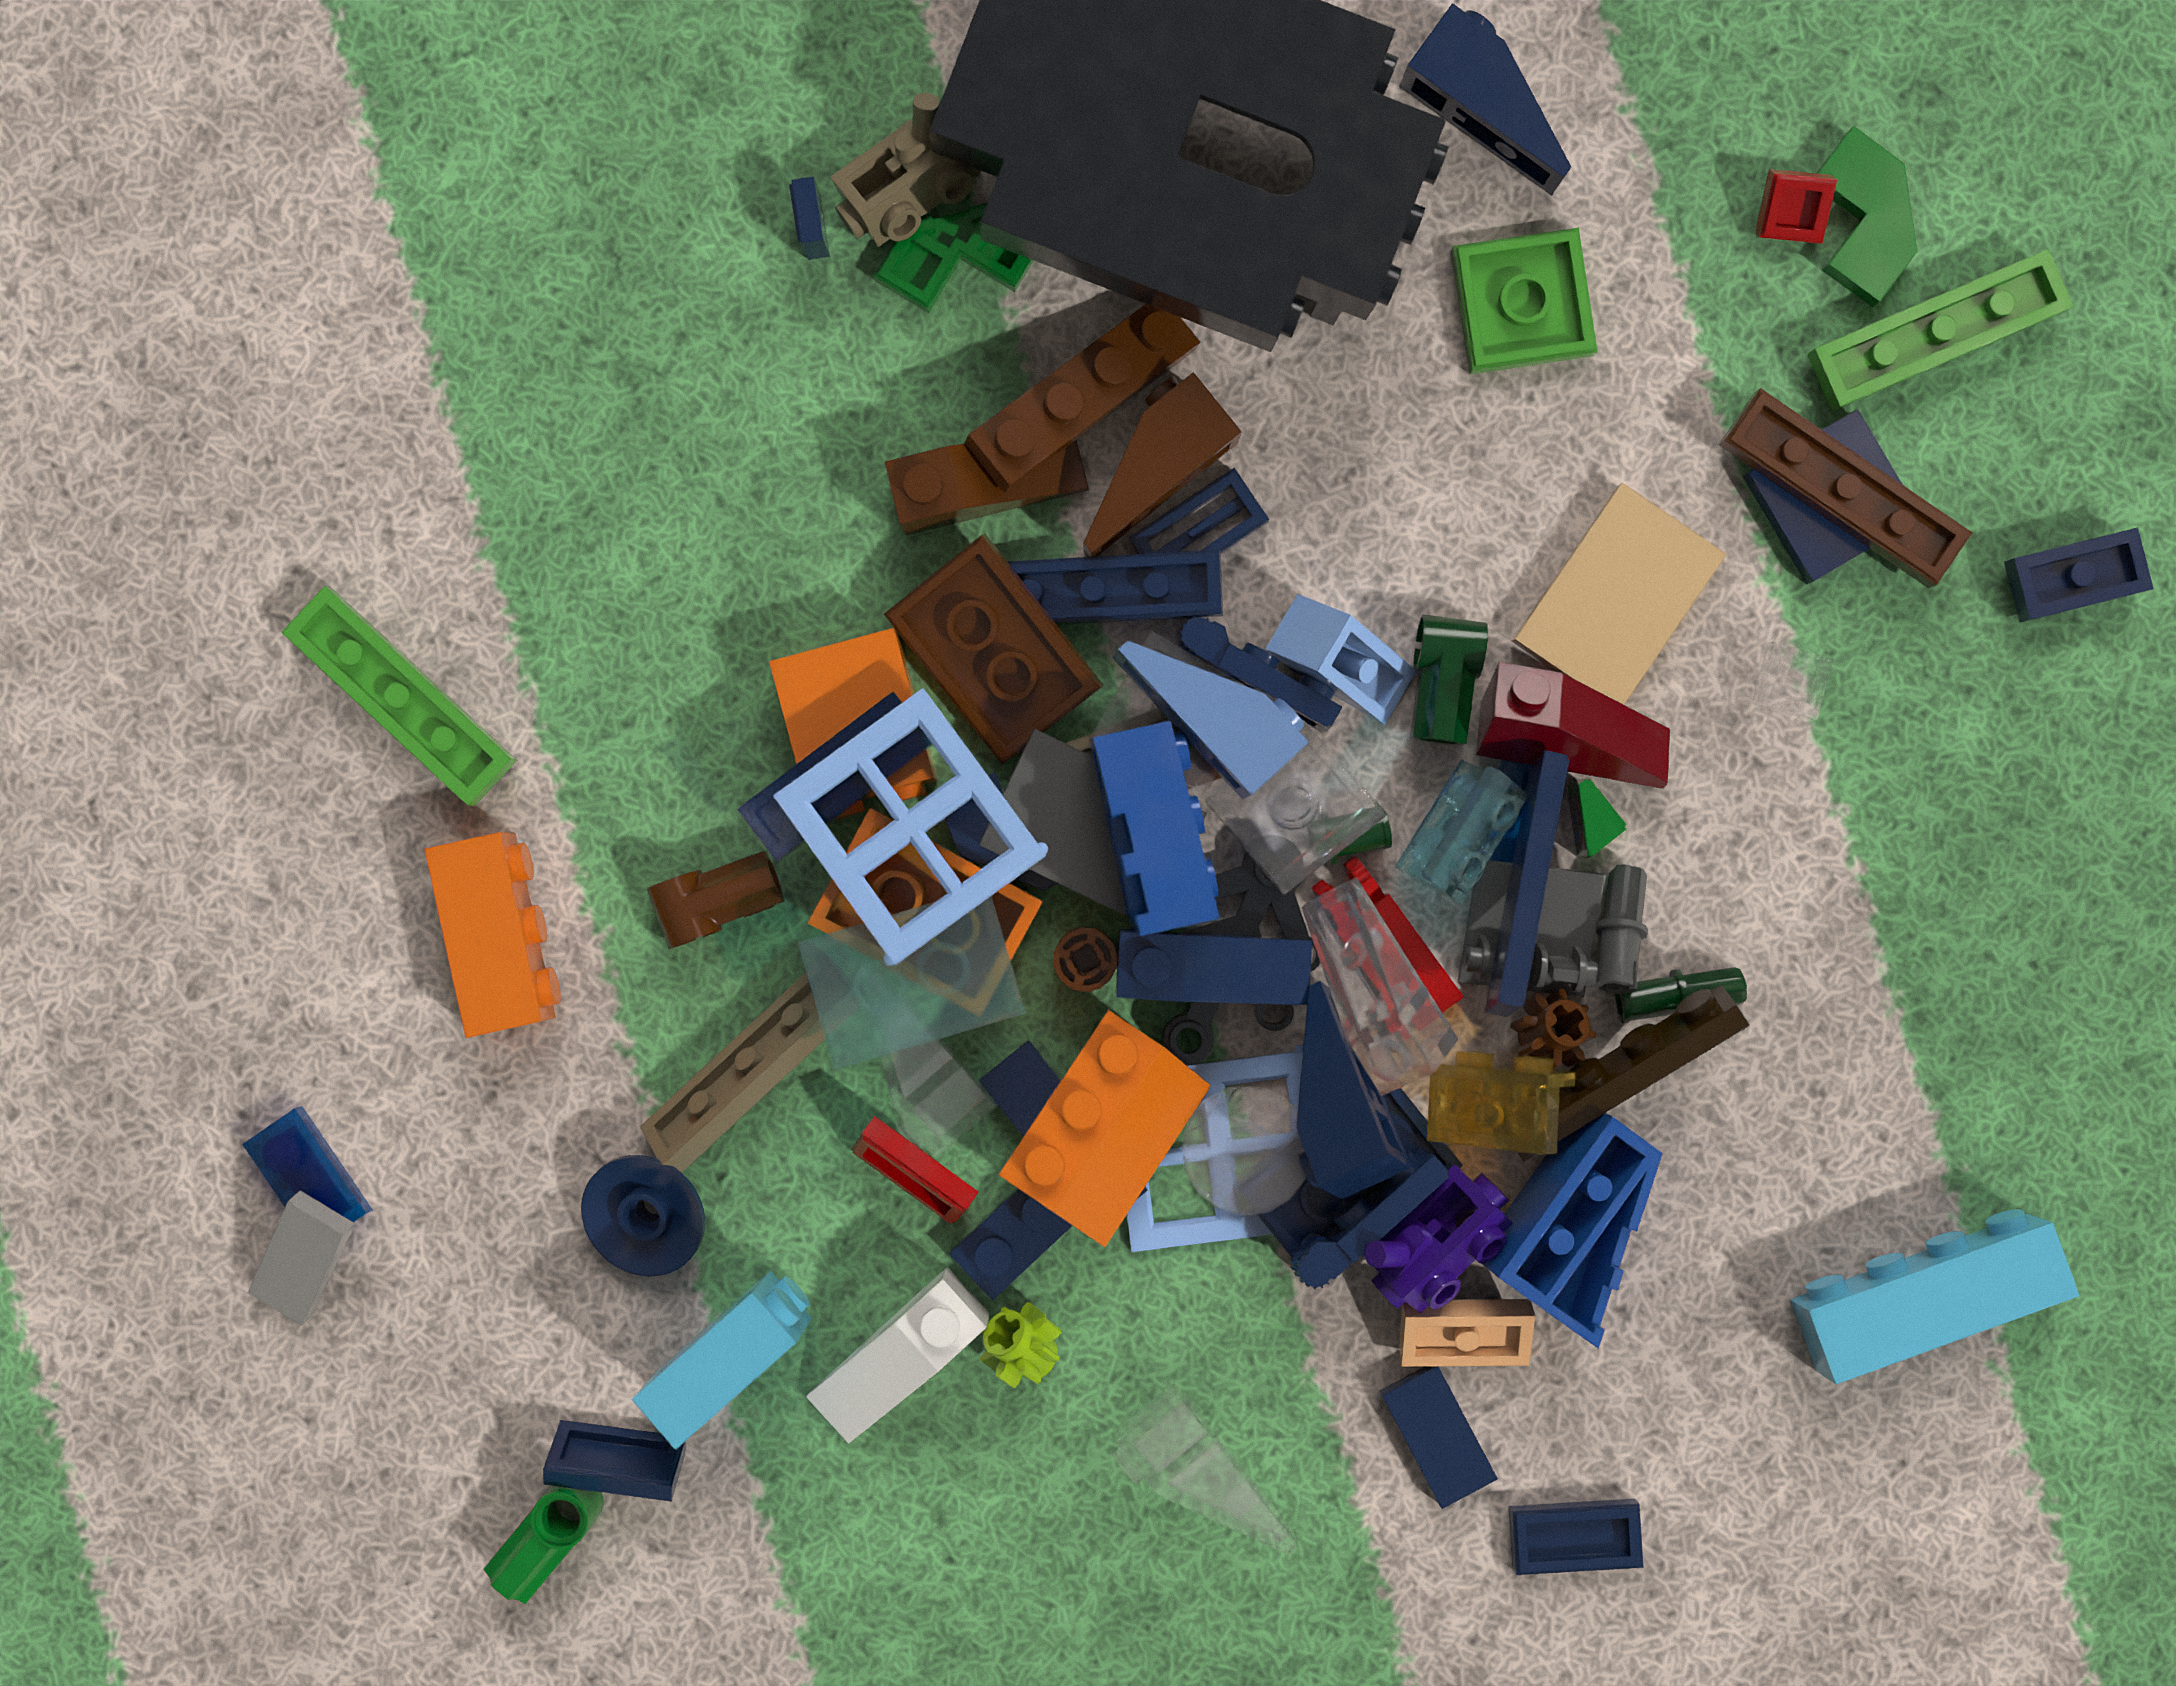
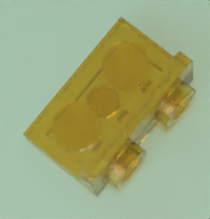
M1456 1051L1455 1062L1430 1063L1427 1141L1542 1155L1557 1153L1560 1087L1575 1086V1072L1553 1070L1554 1059L1546 1057L1514 1056L1513 1066L1494 1065L1495 1053L1480 1051Z

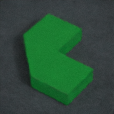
M1853 126L1817 171V174L1833 175L1838 179L1833 201L1859 219L1858 223L1823 268V271L1871 307H1874L1883 299L1918 250L1905 163Z
M987 203L968 207L967 211L934 219L931 216L922 218L919 228L911 237L902 241H894L873 277L877 283L929 313L961 260L1013 292L1017 290L1034 260L981 240L980 222Z

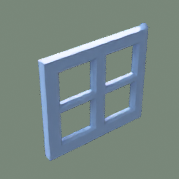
M924 688L773 795L886 954L883 960L886 965L890 966L897 965L1039 862L1048 852V846L1045 843H1037ZM920 726L955 774V777L908 810L873 762V759ZM859 770L894 821L847 854L814 809L812 803ZM973 799L1009 849L961 883L925 832ZM912 843L948 894L900 928L864 876Z
M1297 1045L1294 1052L1186 1065L1211 1085L1201 1101L1206 1144L1170 1148L1158 1167L1208 1161L1215 1215L1154 1223L1148 1181L1146 1184L1148 1191L1135 1201L1127 1213L1131 1252L1272 1235L1253 1210L1241 1212L1239 1193L1234 1187L1237 1183L1234 1157L1273 1153L1298 1133L1296 1124L1304 1045ZM1286 1078L1293 1133L1232 1140L1225 1086Z

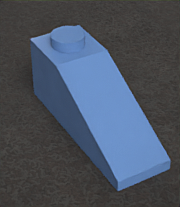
M1131 641L1124 643L1112 657L1180 732H1184L1185 738L1242 800L1253 795L1309 743L1300 733V730L1304 728L1302 719L1280 698L1272 702L1262 692Z

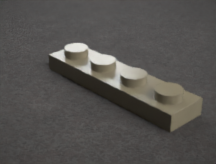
M825 954L640 1126L662 1166L671 1165L682 1173L866 1002L844 970L829 955Z

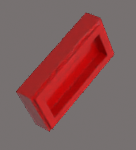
M875 1116L851 1149L853 1154L949 1224L951 1222L954 1224L979 1193Z

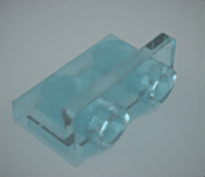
M1461 759L1395 867L1415 881L1462 904L1472 886L1483 875L1485 865L1506 831L1517 820L1519 810L1529 795L1500 770L1491 766L1484 770Z

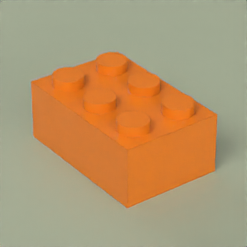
M870 808L846 853L851 852L894 821V819ZM931 840L961 883L982 869L977 864ZM912 843L864 876L900 928L948 894ZM832 878L812 913L808 924L980 1017L1044 901L1014 884L1008 883L897 965L891 966L884 963L885 951Z

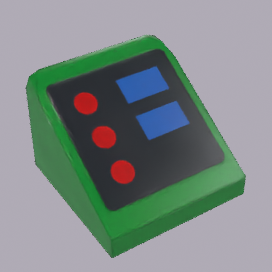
M1575 779L1568 785L1575 849L1579 858H1591L1626 830L1625 826L1627 824L1591 779Z

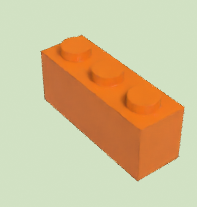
M497 832L425 848L424 851L465 1038L556 1018L553 1005H558L561 1002L560 985L555 970L552 967L545 968L540 943L547 941V926L540 906H531L526 881L533 879L534 868L527 845L524 842H517L516 833Z

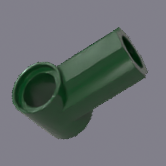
M1422 614L1416 635V642H1421L1422 645L1421 649L1415 648L1413 659L1414 670L1418 671L1410 738L1435 743L1465 745L1468 738L1475 679H1479L1486 657L1488 625L1486 622Z

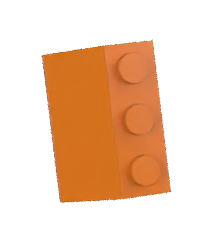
M1108 1010L998 1175L1091 1239L1106 1247L1211 1085L1165 1047Z

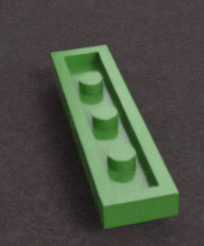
M2046 249L1821 345L1809 352L1807 356L1833 412L2063 314L2073 308L2074 305L2049 249Z
M324 586L281 632L468 806H476L517 762V759L334 589Z

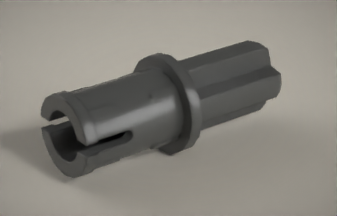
M1626 864L1616 865L1608 876L1604 919L1598 921L1596 932L1601 935V945L1595 987H1599V990L1605 992L1629 994L1637 990L1641 940L1647 938L1648 935L1647 926L1642 924L1647 874L1640 867Z

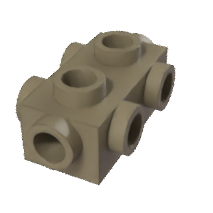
M931 93L917 94L913 98L912 119L906 121L896 131L862 155L854 158L848 165L830 177L843 200L835 206V209L856 240L867 233L879 247L889 239L902 241L911 237L920 226L921 216L941 202L955 204L963 200L972 189L973 179L981 174L978 169L932 152L929 130L939 107V99Z

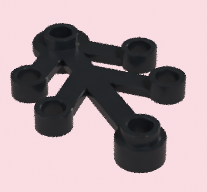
M1267 837L1254 842L1246 850L1241 866L1215 875L1218 886V897H1215V900L1247 891L1236 914L1187 932L1262 937L1259 925L1271 902L1285 939L1312 940L1314 955L1311 960L1310 972L1314 971L1322 960V949L1320 944L1309 936L1294 893L1302 883L1305 873L1304 860L1298 848L1288 840L1279 837ZM1270 856L1280 858L1285 865L1284 875L1277 881L1266 879L1261 871L1263 861ZM1192 1002L1186 1014H1179L1166 1024L1162 1034L1163 1046L1185 1065H1194L1202 1062L1208 1057L1213 1048L1214 1036L1210 1024L1221 1003ZM1255 1004L1254 1015L1257 1022L1267 1030L1279 1031L1286 1028L1294 1016L1293 1005L1284 1004L1286 1012L1282 1020L1277 1023H1270L1262 1016L1264 1004ZM1185 1028H1193L1200 1034V1044L1191 1052L1182 1051L1176 1044L1178 1033Z

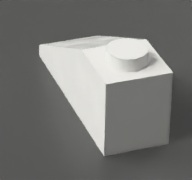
M947 1266L812 1389L806 1397L849 1444L939 1372L985 1330L990 1313Z

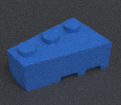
M1171 721L1089 738L1129 927L1140 936L1220 919L1215 897H1218V886L1211 860L1204 857L1199 834L1205 833L1201 806L1197 795L1189 796L1183 771L1191 770L1190 754L1184 732L1173 733Z
M1607 1113L1556 1142L1504 1213L1513 1222L1504 1232L1508 1237L1506 1246L1494 1259L1483 1263V1265L1502 1281L1599 1349L1605 1331L1600 1325L1612 1289H1619L1624 1270L1619 1267L1631 1230L1638 1231L1663 1153Z

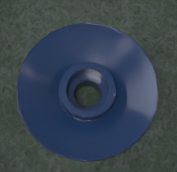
M646 1155L622 1156L603 1165L591 1177L585 1187L581 1202V1216L586 1234L595 1249L617 1268L639 1276H661L678 1270L697 1252L705 1232L704 1208L692 1183L675 1167L671 1165L662 1166L659 1159ZM644 1201L652 1204L658 1211V1214L650 1213L645 1208Z

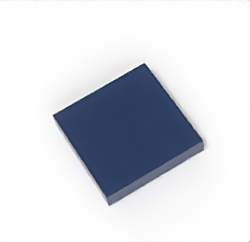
M1858 409L1822 429L1902 484ZM1752 470L1742 476L1806 585L1870 549L1756 470Z

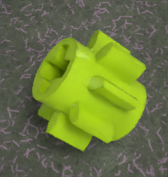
M1026 1302L1020 1313L1009 1310L1004 1306L1001 1308V1312L989 1321L987 1328L982 1332L984 1334V1346L987 1351L980 1357L981 1362L993 1369L995 1376L1011 1388H1016L1022 1376L1039 1384L1041 1378L1046 1376L1060 1359L1055 1339L1062 1333L1061 1329L1048 1320L1045 1313L1029 1302Z

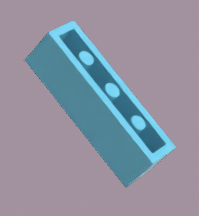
M2021 1209L2008 1210L1985 1220L1987 1228L1965 1236L1962 1231H1952L1934 1236L1925 1242L1927 1250L1905 1258L1902 1253H1890L1876 1257L1865 1264L1867 1272L1844 1279L1843 1275H1829L1811 1281L1805 1286L1807 1294L1790 1299L1816 1372L1834 1384H1839L2080 1296L2053 1222L2025 1214L2024 1210Z

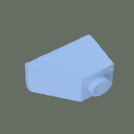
M1299 594L1295 597L1265 648L1300 676L1301 674H1306L1321 681L1335 691L1333 696L1386 725L1417 672L1352 615Z

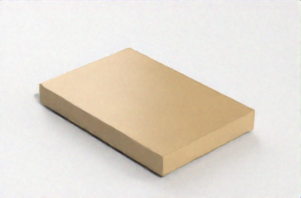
M1621 483L1609 497L1511 642L1553 671L1564 673L1624 705L1727 554L1633 489Z

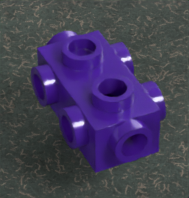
M1454 1164L1448 1170L1449 1173L1447 1175L1449 1178L1384 1237L1367 1245L1363 1256L1367 1263L1378 1271V1274L1371 1281L1381 1294L1397 1309L1405 1302L1420 1313L1428 1306L1432 1309L1445 1306L1459 1292L1461 1282L1457 1277L1475 1260L1480 1264L1491 1261L1506 1246L1508 1237L1504 1232L1513 1222L1504 1214L1501 1208L1510 1200L1482 1172L1472 1180Z

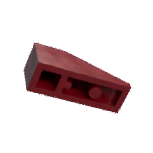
M1505 662L1498 663L1481 701L1476 755L1533 765L1539 756L1547 750L1567 755L1569 760L1567 772L1664 789L1668 784L1670 728L1564 673Z

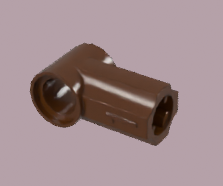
M767 851L756 853L702 873L701 870L689 872L647 888L668 949L697 940L696 938L706 937L722 930L721 925L742 917L752 916L785 902L781 884Z

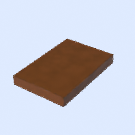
M986 534L979 536L884 613L888 621L1002 765L1025 747L1033 729L1044 733L1103 686L1099 678Z

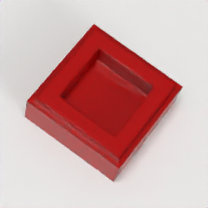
M1769 169L1755 234L1759 238L1822 244L1838 179L1833 175Z

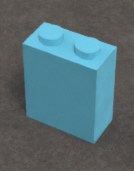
M770 1270L659 1368L631 1400L676 1450L797 1343L812 1319L805 1310L810 1306L807 1296L792 1279L784 1276L779 1281Z

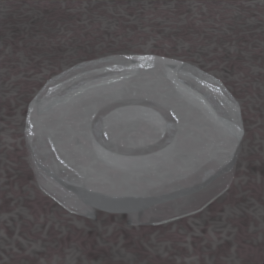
M1250 1086L1224 1088L1202 1101L1187 1122L1182 1145L1184 1169L1198 1194L1217 1209L1241 1216L1269 1213L1289 1201L1306 1178L1298 1158V1153L1304 1150L1296 1129L1297 1111L1295 1107L1272 1090Z

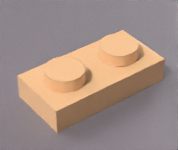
M1529 1299L1451 1300L1448 1304L1438 1309H1432L1428 1306L1421 1313L1405 1302L1402 1305L1399 1337L1402 1367L1530 1366L1535 1323L1532 1302Z

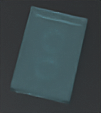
M992 896L897 965L890 966L884 963L883 957L886 953L864 923L798 942L835 1070L1026 1013ZM935 902L891 916L901 928Z

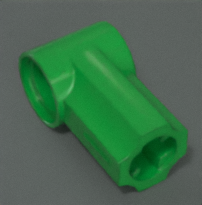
M550 1486L537 1501L534 1508L483 1568L491 1581V1586L507 1600L513 1599L526 1604L572 1548L583 1539L597 1520L603 1508L604 1498L602 1492ZM556 1500H565L572 1503L579 1512L580 1520L574 1521L562 1517L557 1511Z

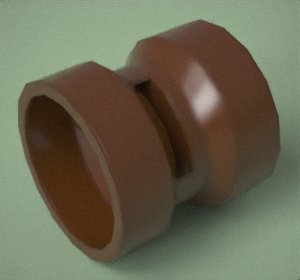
M1079 927L1070 930L1060 939L1054 950L1053 965L1057 976L1064 985L1075 991L1090 992L1102 988L1111 980L1117 967V953L1113 942L1104 932L1094 927Z

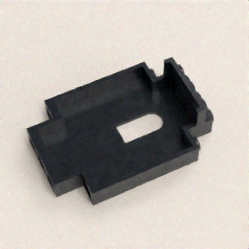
M979 0L929 130L932 152L997 177L980 222L981 240L1268 352H1272L1280 334L1292 338L1306 302V300L1295 297V293L1316 301L1310 317L1330 325L1335 324L1342 311L1367 320L1377 302L1388 306L1402 272V268L1392 264L1399 243L1403 242L1411 245L1425 212V207L1415 204L1423 181L1432 185L1435 183L1449 147L1438 143L1446 122L1445 119L1384 96L1399 58L1387 53L1396 29L1322 0ZM1199 99L1300 139L1309 149L1313 160L1312 176L1307 184L1291 194H1273L1178 157Z

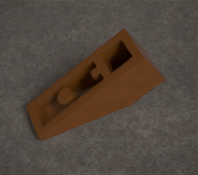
M1194 372L1180 383L1174 376L1170 377L1155 388L1144 400L1149 408L1143 412L1083 542V552L1087 557H1095L1102 554L1238 444L1242 431Z
M1077 440L1006 493L1002 491L965 443L885 461L899 522L906 536L1089 491Z

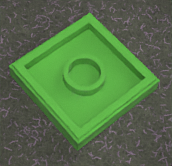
M1579 227L1453 246L1451 256L1470 375L1592 357L1598 352Z

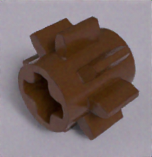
M1565 989L1557 990L1548 995L1546 999L1537 993L1525 1000L1523 1009L1528 1016H1523L1510 1023V1028L1518 1032L1517 1036L1520 1045L1518 1055L1520 1057L1528 1055L1532 1059L1540 1061L1542 1072L1558 1067L1561 1062L1569 1068L1586 1059L1584 1052L1578 1045L1597 1037V1033L1590 1029V1021L1587 1015L1589 1007L1587 1004L1579 1005L1572 1000H1567ZM1552 1026L1554 1027L1556 1034H1554L1551 1028Z

